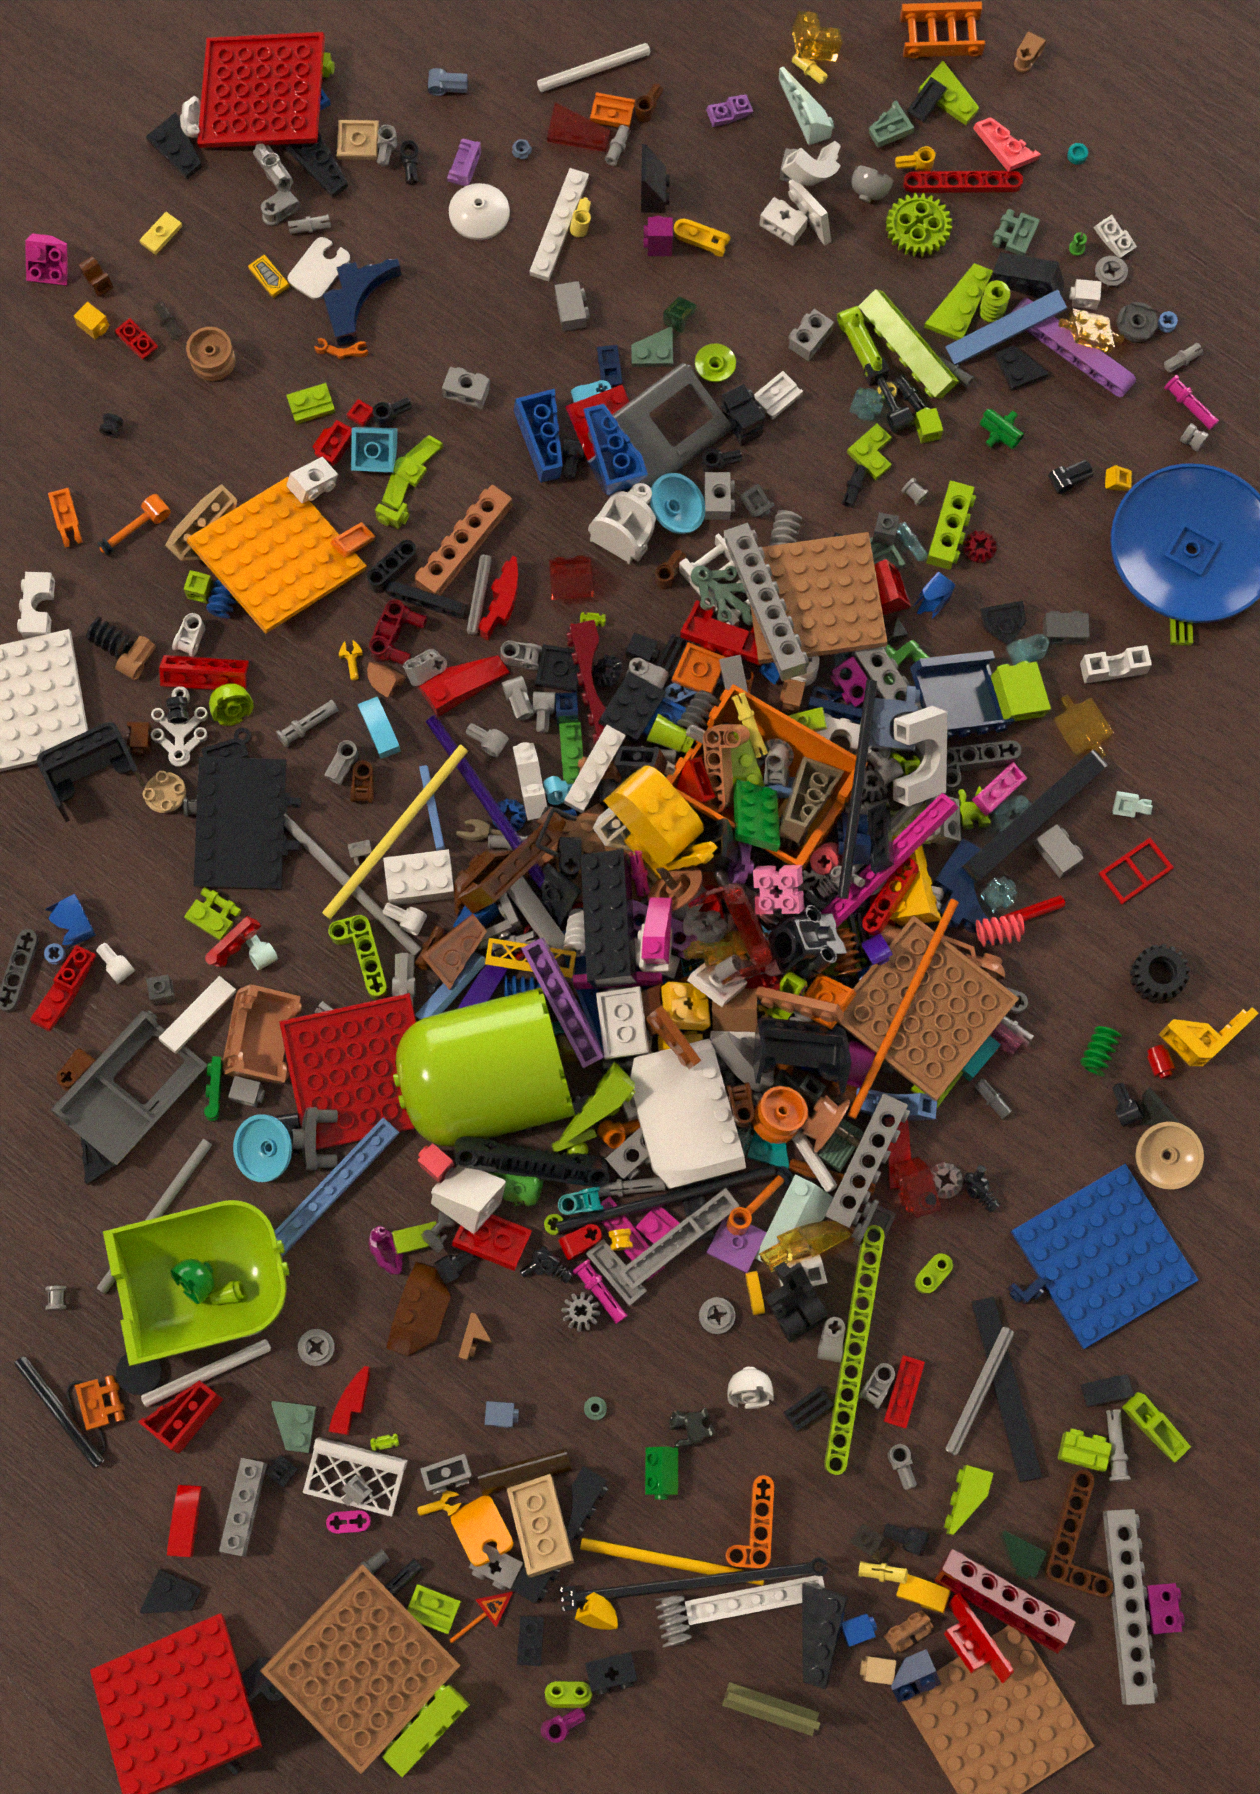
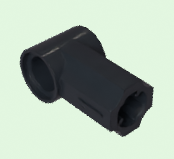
M1083 460L1067 468L1064 466L1058 467L1051 471L1048 477L1057 494H1063L1073 488L1074 485L1092 478L1093 472L1090 463Z

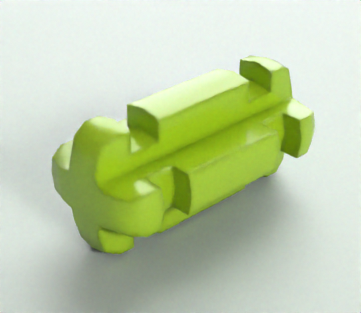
M582 612L580 623L595 620L596 626L598 624L604 626L606 616L605 614L600 616L599 613L584 614Z
M393 1434V1436L386 1435L377 1437V1439L372 1438L370 1441L373 1451H376L378 1448L379 1450L392 1448L393 1445L397 1447L399 1446L398 1435Z

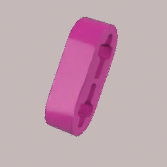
M360 1510L334 1512L328 1516L326 1525L329 1531L337 1534L364 1532L370 1527L371 1518L368 1513ZM362 1514V1518L366 1519L367 1522L362 1525V1528H359L358 1524H350V1520L358 1519V1515ZM335 1516H339V1520H347V1524L340 1525L339 1529L336 1530L335 1526L331 1525V1521L335 1520Z

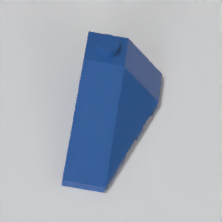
M605 404L585 408L584 414L606 494L609 495L627 490L646 478L648 473L641 453L630 442V438L619 427L618 422Z

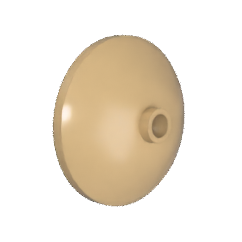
M1162 1122L1151 1126L1142 1134L1136 1147V1163L1140 1173L1149 1183L1163 1189H1178L1191 1183L1200 1173L1204 1161L1203 1147L1198 1136L1187 1126L1176 1122ZM1165 1151H1169V1159H1164L1163 1153Z

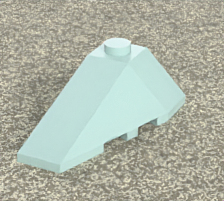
M781 67L779 70L780 84L808 145L831 138L832 129H834L832 118L828 117L818 102L784 67Z
M795 1174L754 1259L772 1268L780 1264L825 1218L833 1197L816 1184Z

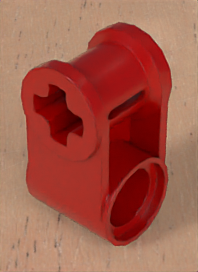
M589 1224L563 1236L558 1242L567 1260L570 1261L592 1249L602 1240L603 1235L598 1226ZM590 1230L593 1233L598 1232L595 1235L596 1239L593 1241L591 1238L586 1239L589 1236L588 1231Z

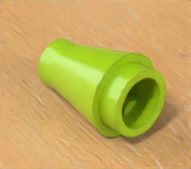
M232 1280L210 1294L213 1305L240 1302L242 1298L246 1297L243 1283L240 1280Z

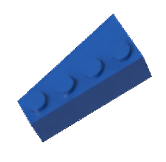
M555 389L516 398L513 411L540 483L560 478L563 464L559 441Z

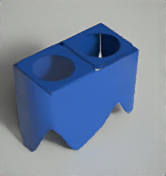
M938 571L919 594L921 597L913 605L915 606L924 598L917 614H921L924 611H932L933 619L950 601L955 584Z
M76 894L45 909L52 912L48 919L60 928L69 929L62 945H69L67 948L96 935Z

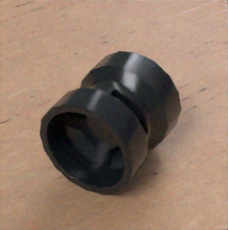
M176 696L166 699V707L169 709L167 714L169 723L182 724L189 721V713L186 711L188 706L186 697Z

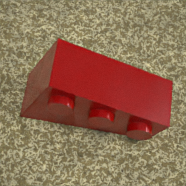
M199 1380L175 1396V1399L164 1406H160L156 1409L157 1411L138 1422L169 1449L180 1454L223 1401V1398Z

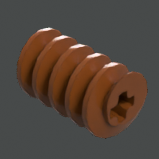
M851 928L836 930L847 952L834 962L839 964L833 968L835 972H840L836 976L851 975L862 971V968L855 967L861 960L853 957L859 951L852 950V947L856 946L858 942L851 941V938L856 936V933L849 932Z

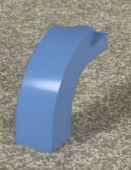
M870 1089L860 1112L873 1116L883 1092ZM884 1093L908 1105L907 1110L910 1111L908 1115L909 1121L936 1119L937 1101L935 1102L927 1094ZM885 1114L882 1118H890L894 1116L891 1114Z

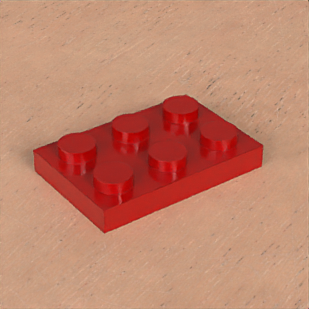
M491 1214L475 1234L460 1225L452 1246L515 1271L532 1230Z

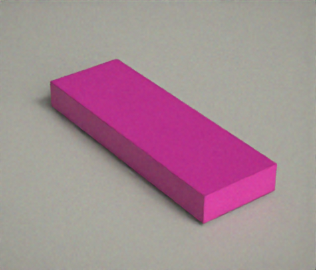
M1012 762L977 794L972 801L987 816L1021 785L1027 777Z

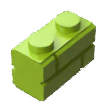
M1070 1429V1432L1063 1433L1058 1460L1101 1472L1106 1471L1112 1446L1111 1443L1106 1442L1107 1438L1093 1435L1092 1438L1083 1436V1431Z

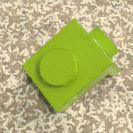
M380 503L375 509L376 518L381 524L385 526L391 525L397 529L407 522L410 515L408 513V505L405 503L402 504L398 512Z

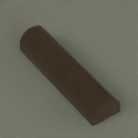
M564 1448L477 1473L482 1495L486 1496L548 1474L556 1476L570 1472L572 1469L567 1450Z

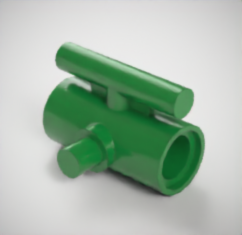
M987 409L984 412V417L979 425L990 432V437L985 443L992 448L996 442L999 443L1001 441L1009 448L1014 449L1024 436L1023 432L1013 426L1018 414L1011 411L1008 416L1002 417L993 409Z

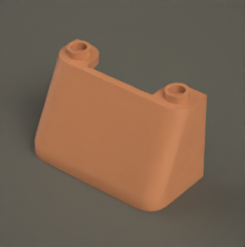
M252 984L238 990L234 1000L222 1063L223 1075L279 1084L285 1083L289 1076V1067H287L286 1062H283L285 1048L279 1021L292 1019L300 1014V996Z

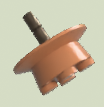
M827 1095L824 1098L820 1096L818 1101L812 1106L814 1111L810 1116L808 1115L801 1128L803 1129L802 1134L816 1140L813 1152L817 1153L833 1133L855 1147L859 1145L861 1141L859 1138L839 1126L850 1105L849 1099L838 1106Z

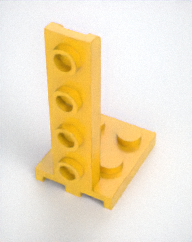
M632 833L623 840L633 852L636 850L642 851L644 865L657 879L662 877L656 868L664 867V869L670 871L674 869L679 870L683 867L688 868L691 865L697 866L700 863L706 864L713 858L714 855L712 853L718 848L711 841L689 846L674 860L660 867Z

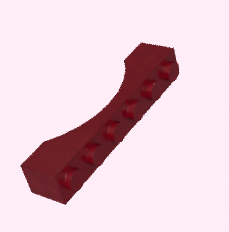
M595 620L569 625V632L566 633L568 644L573 645L574 653H571L574 666L578 665L580 673H576L579 686L583 685L585 693H582L584 706L588 705L590 710L587 718L589 726H594L595 734H592L595 745L605 728L598 724L606 708L597 696L593 685L591 671L594 655L599 646V636ZM624 739L623 743L621 744V746H625V742H626L625 739Z

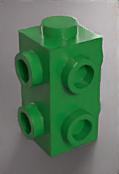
M646 1447L645 1495H655V1500H669V1495H678V1448Z

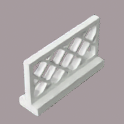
M318 1437L315 1440L314 1452L303 1493L345 1504L342 1501L345 1495L342 1497L335 1496L331 1487L340 1481L345 1486L347 1484L345 1478L356 1472L357 1476L366 1485L378 1478L384 1491L376 1496L370 1493V1499L357 1505L353 1501L350 1506L392 1517L408 1460ZM318 1454L327 1455L332 1464L321 1470L317 1464ZM333 1457H334V1458H338V1459H340V1460H338V1461L335 1462L334 1459H333ZM343 1460L349 1461L354 1469L345 1476L342 1475L337 1466ZM355 1463L360 1464V1465H362V1466H360V1467L357 1468V1466L355 1465ZM365 1466L372 1467L376 1474L374 1478L365 1482L359 1472ZM334 1467L340 1479L329 1485L323 1472ZM316 1468L318 1473L313 1475L314 1469ZM377 1469L383 1470L384 1472L379 1474ZM388 1472L398 1474L396 1484L387 1488L381 1476ZM320 1475L326 1487L320 1491L309 1489L312 1479ZM394 1488L393 1495H391L390 1490ZM328 1489L330 1494L324 1493L323 1491ZM387 1493L391 1501L389 1510L380 1508L375 1499Z

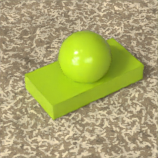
M590 1128L584 1130L564 1145H561L558 1140L553 1142L551 1146L554 1152L567 1148V1155L572 1153L588 1155V1146L584 1141L597 1136L595 1130Z

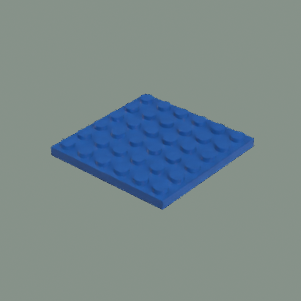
M1126 1164L1011 1231L1037 1276H1040L1046 1282L1044 1285L1045 1289L1082 1349H1085L1198 1281L1195 1273Z

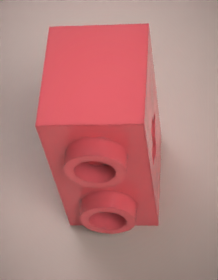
M433 1143L430 1147L426 1145L418 1154L420 1157L418 1159L420 1167L439 1183L445 1180V1175L451 1168L455 1169L453 1160Z

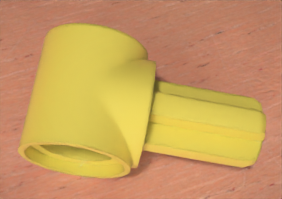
M586 197L579 200L577 210L572 215L569 230L576 237L585 236L589 228L591 202Z

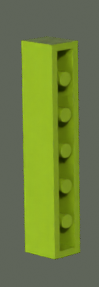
M875 289L858 306L862 310L863 318L867 322L871 321L875 326L874 331L888 341L886 343L888 348L894 353L897 352L899 354V360L905 367H910L915 380L919 383L922 382L926 386L924 390L930 397L942 399L959 382L883 291Z

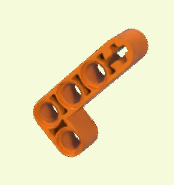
M759 1476L753 1482L749 1546L734 1545L728 1548L725 1558L727 1563L733 1567L758 1569L764 1568L770 1562L774 1482L769 1476ZM762 1480H765V1484L769 1485V1489H766L764 1492V1497L769 1496V1501L765 1499L756 1500V1496H761V1489L757 1488V1484H760ZM760 1503L768 1507V1514L764 1517L757 1515L755 1510L756 1506ZM757 1527H763L766 1530L767 1537L765 1540L760 1541L755 1538L754 1532ZM733 1549H738L742 1553L743 1557L739 1563H734L730 1559V1552ZM756 1551H762L766 1556L765 1562L761 1565L756 1564L753 1560V1554Z

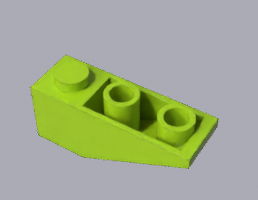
M965 1465L963 1470L959 1469L956 1477V1482L959 1483L957 1492L953 1491L950 1505L953 1506L951 1515L947 1514L944 1528H947L946 1534L954 1535L988 1496L993 1477L992 1472Z

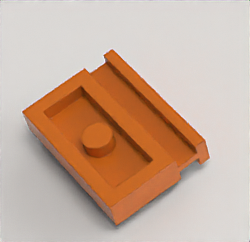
M596 92L590 122L614 127L625 125L630 129L635 100Z

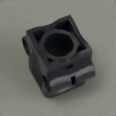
M812 905L807 906L795 917L788 918L771 931L768 936L771 950L780 972L788 973L792 971L807 982L847 953L843 942L837 934L833 914H821Z

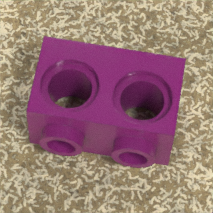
M851 656L830 670L833 674L830 678L836 687L840 685L844 693L841 695L848 705L852 703L856 707L864 701L866 680L868 679L855 658ZM843 668L851 670L849 679L843 680L840 677V671ZM861 686L863 689L862 695L857 698L853 697V687Z

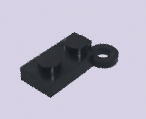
M239 728L235 731L233 739L201 748L203 757L249 758L246 744L251 741V733L247 728ZM241 733L247 735L244 740L239 739Z

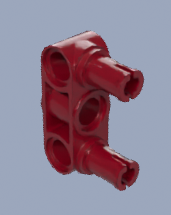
M390 600L386 604L370 640L369 649L371 657L377 662H389L391 660L404 665L406 661L411 659V654L394 648L403 624L408 623L424 629L427 617L412 612L408 606H405L399 600ZM395 609H398V610L401 611V612H400L399 614H397V615H392V614H391V612H392L393 610H395ZM379 646L385 648L382 652L374 651Z

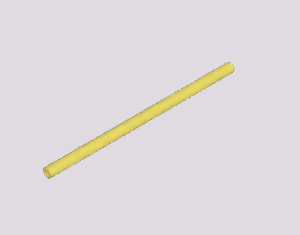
M462 745L458 746L322 913L326 917L331 919L467 754V749Z

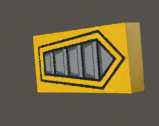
M265 254L248 265L249 270L272 298L289 288V283Z

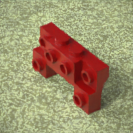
M696 600L690 615L681 629L680 638L700 644V647L724 657L741 655V659L760 665L754 627L749 635L747 630L713 619L716 614V607L713 606L710 610H704L700 606V601Z

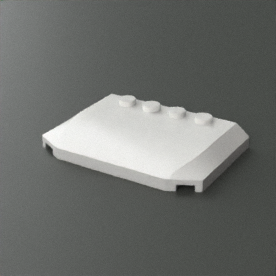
M710 1038L690 1043L701 1059L690 1070L680 1063L677 1055L671 1048L633 1059L630 1076L635 1082L633 1090L636 1092L633 1096V1101L652 1170L665 1182L669 1189L746 1168L744 1153Z

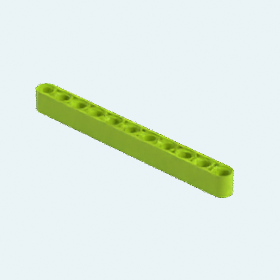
M871 1225L867 1228L860 1245L824 1461L825 1469L833 1475L842 1474L846 1470L884 1243V1231L877 1225ZM870 1230L878 1233L879 1239L877 1242H871L868 1239L867 1234ZM865 1253H872L875 1256V1263L873 1265L865 1263ZM862 1275H867L871 1278L872 1283L870 1287H863L861 1285L860 1278ZM860 1297L865 1298L868 1302L865 1310H860L856 1305V1301ZM855 1320H860L864 1324V1330L861 1333L855 1332L852 1328ZM851 1343H857L860 1346V1353L857 1356L851 1355L849 1352V1345ZM849 1365L854 1366L857 1371L853 1379L845 1375V1369ZM845 1388L850 1389L853 1393V1397L849 1402L844 1401L841 1397V1392ZM841 1411L849 1415V1421L845 1425L840 1424L837 1420V1416ZM838 1434L843 1435L845 1438V1444L841 1448L836 1447L833 1443L834 1437ZM834 1457L841 1460V1468L837 1471H833L829 1465L830 1460Z

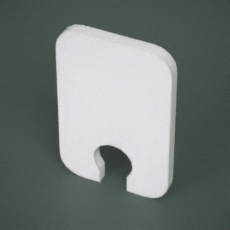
M324 237L317 238L288 275V282L293 288L314 300L321 299L323 294L327 292L337 279L336 267L350 261L349 253L341 247L337 251L335 258L326 259L323 253L333 243Z

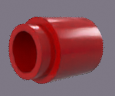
M1158 1045L1147 1050V1059L1154 1076L1160 1077V1079L1171 1077L1175 1066L1168 1049H1165L1164 1045Z

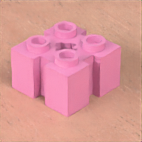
M784 865L779 871H776V866H758L753 870L754 888H760V893L755 896L756 914H774L778 908H782V914H795L803 911L804 893L803 891H798V886L803 883L802 865ZM778 886L783 892L777 893L775 887Z

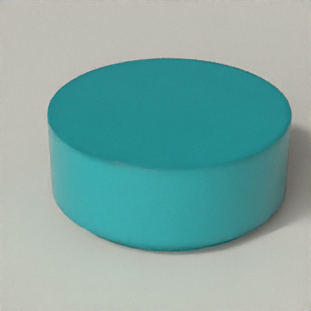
M1081 143L1072 144L1067 153L1068 160L1076 165L1084 163L1088 157V148Z

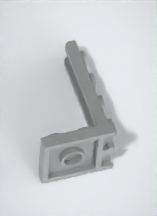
M507 891L497 900V902L500 901L501 903L497 906L505 921L486 929V934L477 946L480 950L488 947L489 938L505 940L511 936L512 932L516 931V933L525 930Z

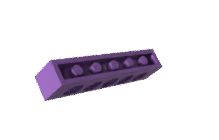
M540 938L521 948L582 1067L584 1068L602 1059L604 1052L545 938Z

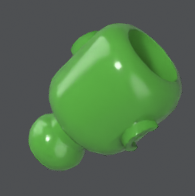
M489 1172V1174L506 1181L502 1197L504 1200L514 1202L515 1206H533L537 1203L541 1194L543 1179Z

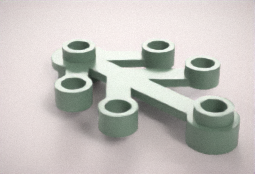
M696 566L691 571L693 584L699 586L701 595L700 606L702 609L710 610L715 603L714 599L709 596V587L715 594L718 609L717 619L719 621L727 623L731 619L732 614L726 608V600L742 613V620L745 624L753 625L752 616L750 615L751 607L732 594V592L746 593L742 583L718 584L714 580L723 578L729 581L733 580L737 575L735 567L728 566L725 570L710 571L705 566ZM727 571H731L733 576H730ZM699 573L703 574L705 577H700ZM704 601H709L710 606L706 605ZM721 614H726L727 619L723 618Z

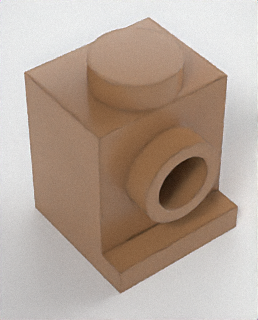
M793 679L784 681L779 700L783 702L781 709L783 712L789 714L799 713L806 682Z

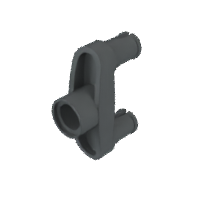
M307 1107L303 1117L302 1129H291L292 1149H302L306 1170L335 1168L337 1166L336 1154L316 1153L317 1123H337V1110H317V1107Z

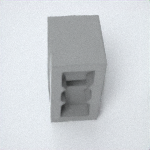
M813 309L810 314H805L801 320L800 327L798 329L794 328L788 337L790 339L789 349L807 361L813 357L833 332L834 322L816 309ZM812 325H818L820 327L813 328ZM800 340H806L808 342L801 343Z
M938 796L933 797V798H930V799H927V800H926V808H927ZM947 796L959 807V799ZM960 807L928 838V841L944 846L961 841Z

